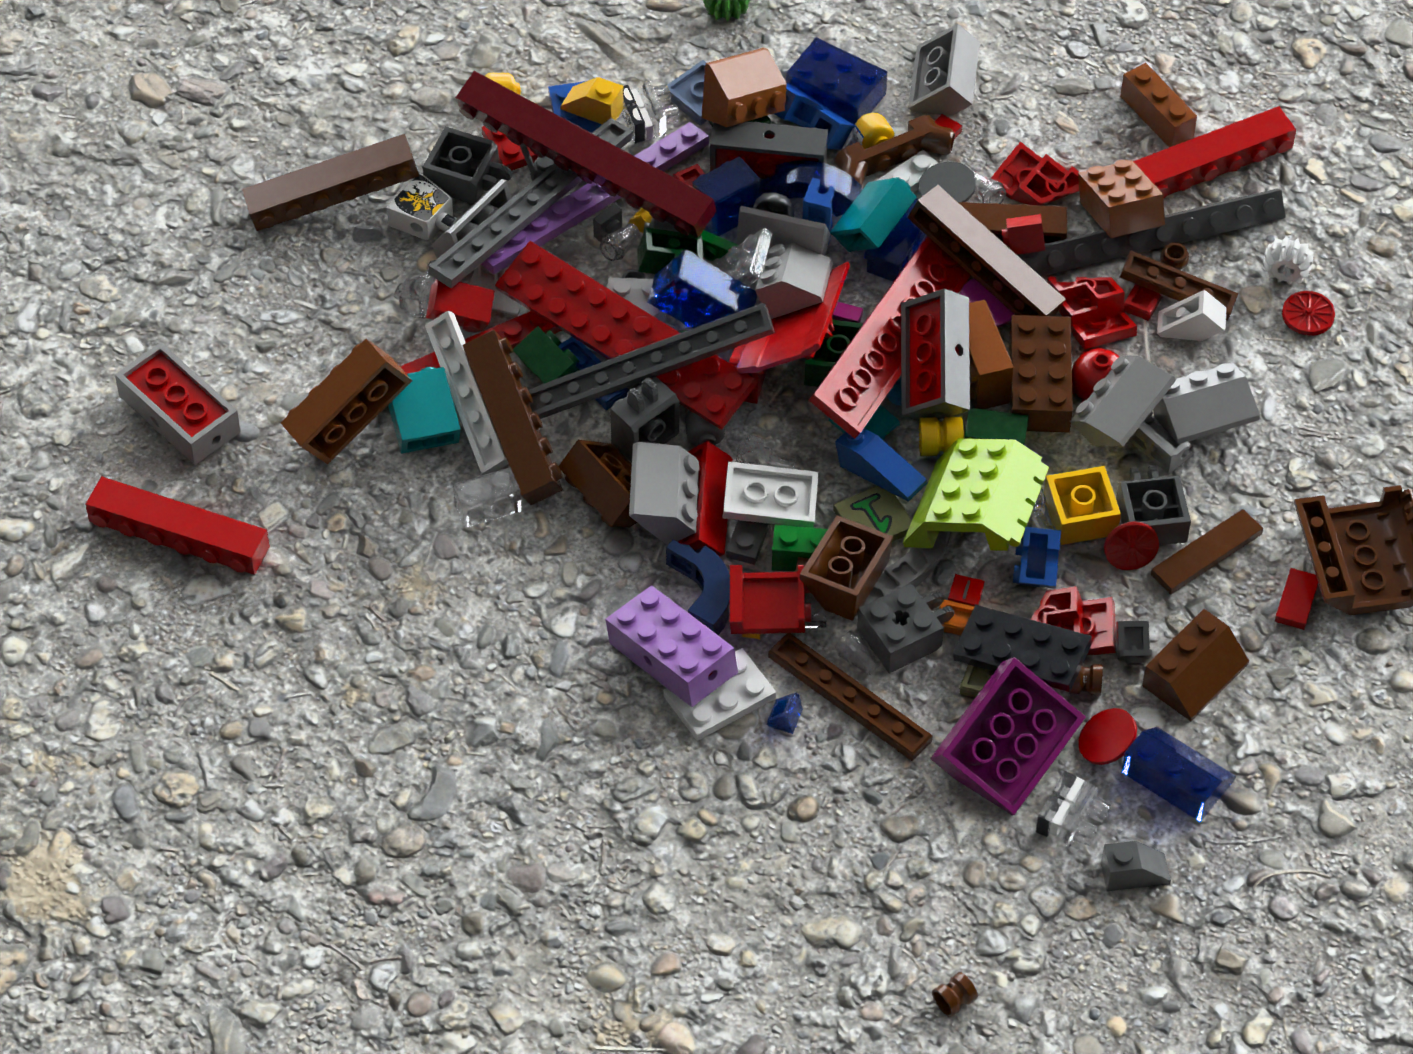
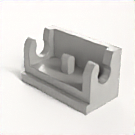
M1151 411L1129 441L1167 474H1170L1192 457L1193 452L1189 449L1192 445L1188 441L1178 444L1154 422V419L1151 417L1154 412Z

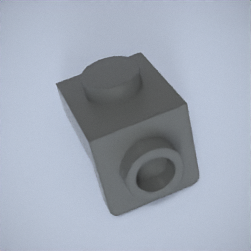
M1117 621L1118 660L1126 659L1127 665L1144 664V659H1149L1152 656L1149 642V621Z

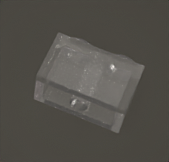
M511 467L453 484L454 504L464 528L521 511L520 488Z

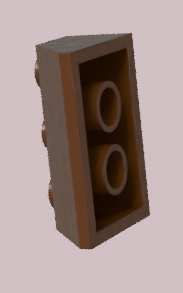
M578 439L559 465L560 470L566 475L565 480L571 486L578 488L584 495L583 500L600 512L601 519L607 525L630 528L638 523L629 516L632 464L611 443Z
M837 515L801 571L799 578L825 611L853 621L858 614V608L863 606L889 563L893 536Z
M1203 609L1146 665L1142 687L1191 722L1249 664V659L1230 627L1206 609Z

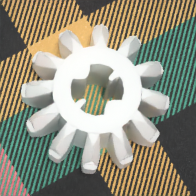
M1287 236L1283 241L1275 238L1274 242L1269 244L1265 250L1264 270L1268 271L1269 278L1276 277L1278 283L1281 281H1287L1289 285L1293 281L1301 283L1304 277H1308L1311 272L1313 252L1308 249V244H1300L1298 238L1294 241L1289 240Z

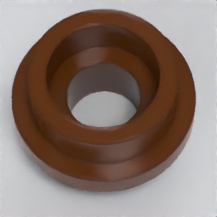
M1170 243L1161 251L1160 261L1181 270L1188 265L1189 253L1182 244Z

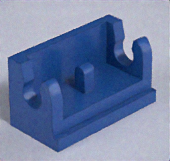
M812 178L803 200L802 219L826 224L830 232L833 228L831 202L834 197V186L830 185L826 194H820L818 192L820 179Z

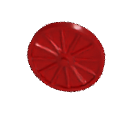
M1300 291L1286 299L1282 309V317L1285 324L1294 332L1314 336L1322 334L1331 328L1334 323L1335 308L1332 302L1320 293Z
M1136 521L1127 522L1114 528L1108 534L1104 543V552L1108 562L1121 570H1136L1146 566L1155 558L1159 550V539L1155 530L1146 523Z

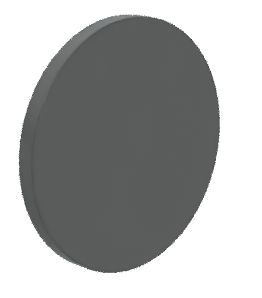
M942 162L931 166L923 173L919 181V190L921 196L939 185L957 202H967L976 190V178L972 170L961 163Z

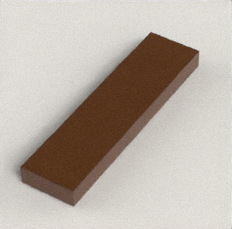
M1131 250L1119 277L1177 301L1184 300L1205 290L1226 307L1227 321L1238 296L1236 292Z
M1242 509L1153 567L1151 576L1171 595L1261 536L1263 527Z

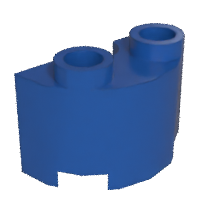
M1025 527L1020 545L1016 547L1015 555L1021 556L1020 565H1014L1013 583L1023 586L1056 589L1061 530Z

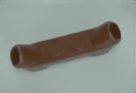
M924 115L908 121V132L867 149H864L860 142L847 146L838 152L834 159V164L840 171L837 179L838 186L846 193H857L861 190L865 177L879 171H885L893 165L908 160L922 150L947 156L952 151L955 133L951 128L938 126L929 115Z

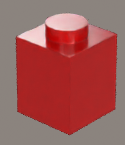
M1041 214L1006 219L1007 229H1002L1003 243L1006 246H1010V249L1016 255L1046 251Z

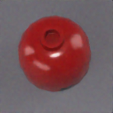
M1103 348L1091 349L1081 354L1072 366V394L1074 397L1076 394L1082 399V402L1087 400L1094 392L1093 388L1096 383L1108 375L1112 370L1111 365L1120 356L1111 350Z

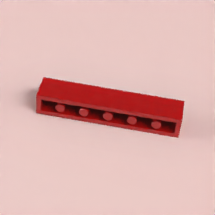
M1280 106L1133 162L1163 193L1164 199L1170 194L1181 190L1185 191L1196 184L1211 181L1217 176L1237 171L1251 163L1261 162L1267 157L1288 151L1293 148L1296 128Z
M102 476L85 503L89 522L98 527H108L120 531L129 537L136 536L147 540L153 545L173 548L181 554H191L213 564L219 563L240 573L246 572L255 575L270 548L267 529Z

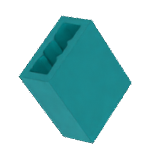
M899 177L868 182L830 233L848 252L879 248L917 196L910 190V185Z
M426 367L419 372L408 373L407 375L411 378L412 382L388 405L401 454L459 443L461 428L444 367Z

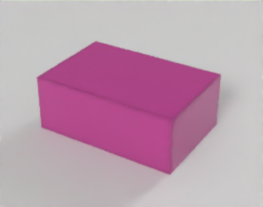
M838 302L833 313V320L860 323L863 308Z

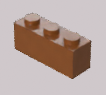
M1147 63L1123 74L1120 97L1168 147L1194 138L1197 115Z

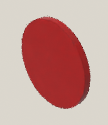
M1111 708L1097 713L1088 720L1081 730L1078 740L1080 753L1087 761L1096 765H1105L1117 761L1134 744L1137 736V724L1131 714L1123 709Z

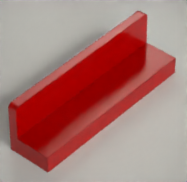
M706 441L687 451L699 461L698 517L696 533L678 542L689 545L695 551L707 546L720 557L725 554L728 519L723 518L728 462H732L733 459L730 455L709 441Z

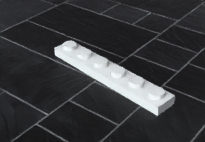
M447 311L426 324L425 328L440 367L445 369L453 401L481 474L488 477L509 463L462 346L465 344V340L455 314Z

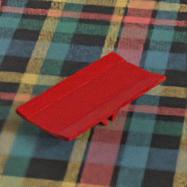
M847 261L830 272L823 302L771 319L775 333L746 344L737 366L738 372L757 373L760 375L765 373V370L804 357L806 359L813 358L815 352L821 348L824 337H832L831 332L834 331L832 315L850 268L849 262Z

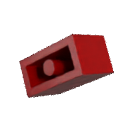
M436 279L431 285L426 318L434 320L443 313L450 311L455 314L458 325L464 331L472 333L483 331L490 323L495 290L458 282L450 288Z

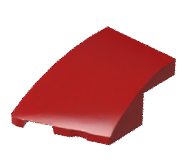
M1020 141L988 180L987 185L1017 202L1042 206L1078 192L1079 171L1073 166L1069 170L1065 169L1047 154L1041 158Z
M1056 277L1047 278V282L1066 299L1059 312L1062 317H1071V333L1084 350L1137 336V325L1124 312L1125 292L1112 277H1076L1075 282H1057Z
M1077 586L1047 590L1040 601V607L1033 613L1031 620L1090 635L1092 637V645L1087 655L1116 653L1115 602L1113 597L1082 601Z

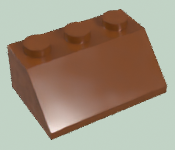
M760 48L705 63L701 118L724 127H729L785 111L787 83L767 48Z

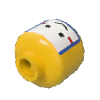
M867 113L862 115L855 123L853 136L864 149H867L893 138L894 131L883 115Z

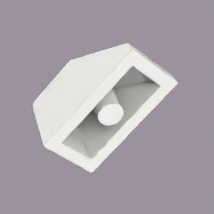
M1203 290L1160 310L1158 313L1157 334L1160 337L1204 341L1225 331L1226 307L1207 291Z

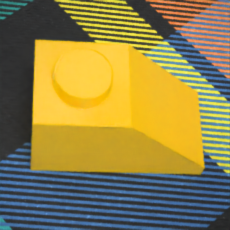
M600 77L593 78L573 86L561 104V110L600 124H604L610 118L617 120L624 109L623 86Z

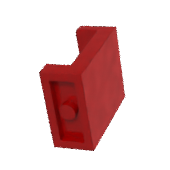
M730 565L731 634L805 633V622H811V603H805V594L811 592L799 578L804 565H798L797 572L743 573L742 565Z

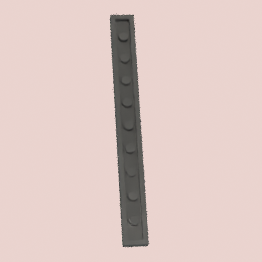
M612 118L592 133L620 149L630 142L633 137L631 129ZM554 163L430 264L428 274L452 288L579 184L582 179L576 172L570 169L568 171L562 170Z
M1277 188L1165 215V225L1110 238L1104 230L1047 243L1045 244L1046 251L1017 254V256L1040 276H1045L1128 256L1130 250L1141 253L1166 247L1170 243H1183L1286 218L1282 190Z
M765 303L753 306L528 389L533 400L529 404L532 412L536 411L539 418L542 419L638 384L646 378L651 379L655 376H660L774 334L775 331L768 308Z

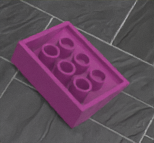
M1013 657L999 665L930 759L958 782L1009 814L1015 815L1086 716Z

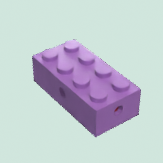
M652 585L605 619L609 643L691 707L738 673L735 648Z

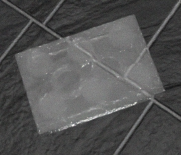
M762 228L754 235L750 234L737 247L733 246L722 258H716L711 263L708 270L710 276L702 290L703 299L700 308L710 313L760 279L773 233Z

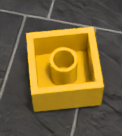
M1105 466L1046 476L1043 498L1053 529L1061 530L1060 545L1104 538L1114 528L1119 526L1121 513Z

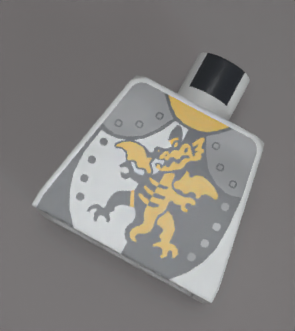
M421 173L386 207L388 225L390 227L424 240H431L440 229L445 232L458 220L453 217L451 197Z

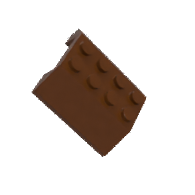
M1401 485L1383 487L1379 502L1328 508L1324 495L1294 499V505L1324 603L1350 616L1410 608L1413 606L1412 489L1402 492Z

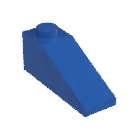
M865 428L855 439L847 432H844L835 441L840 467L908 502L928 484L927 479L878 435Z

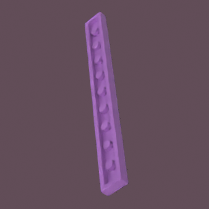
M689 122L634 156L664 172L709 145V135ZM594 182L592 184L588 183L554 203L481 263V265L494 275L511 265L529 241L542 246L621 197L618 195L613 197L607 194L600 185Z

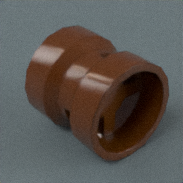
M1092 664L1090 667L1082 666L1069 694L1089 692L1090 695L1101 696L1102 664Z
M962 972L952 976L947 985L941 984L932 990V996L936 1005L947 1017H952L958 1013L960 1006L964 1004L969 1005L978 999L975 986Z

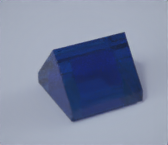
M792 693L776 699L766 725L793 734L803 710L800 695Z

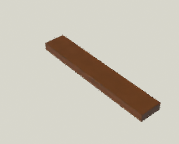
M791 633L783 636L768 651V658L909 760L913 761L932 742L933 735Z

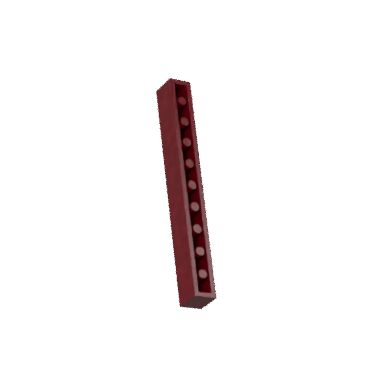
M473 71L455 97L460 113L470 120L476 118L483 122V125L490 131L504 133L516 145L524 143L538 157L544 158L546 156L554 160V163L562 170L568 171L570 169L576 172L583 181L589 184L594 182L600 185L607 194L613 197L618 195L624 198L631 207L637 210L643 208L655 220L664 223V221L674 225L678 232L685 236L691 234L699 238L717 211L712 197L476 71Z

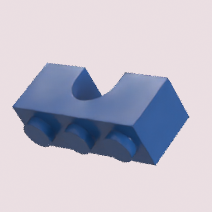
M787 83L785 111L774 113L781 119L791 121L801 127L828 129V149L842 150L854 128L853 124L790 83Z

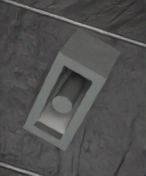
M1138 841L1104 844L1101 867L1107 892L1168 885L1171 883L1163 852Z

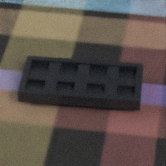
M975 605L953 651L954 661L995 672L1003 661L1015 657L1050 687L1070 692L1092 645V637Z

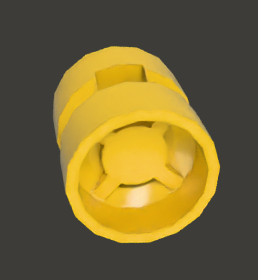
M936 417L919 418L920 456H937L940 451L945 452L958 438H964L962 417H945L942 422H939Z

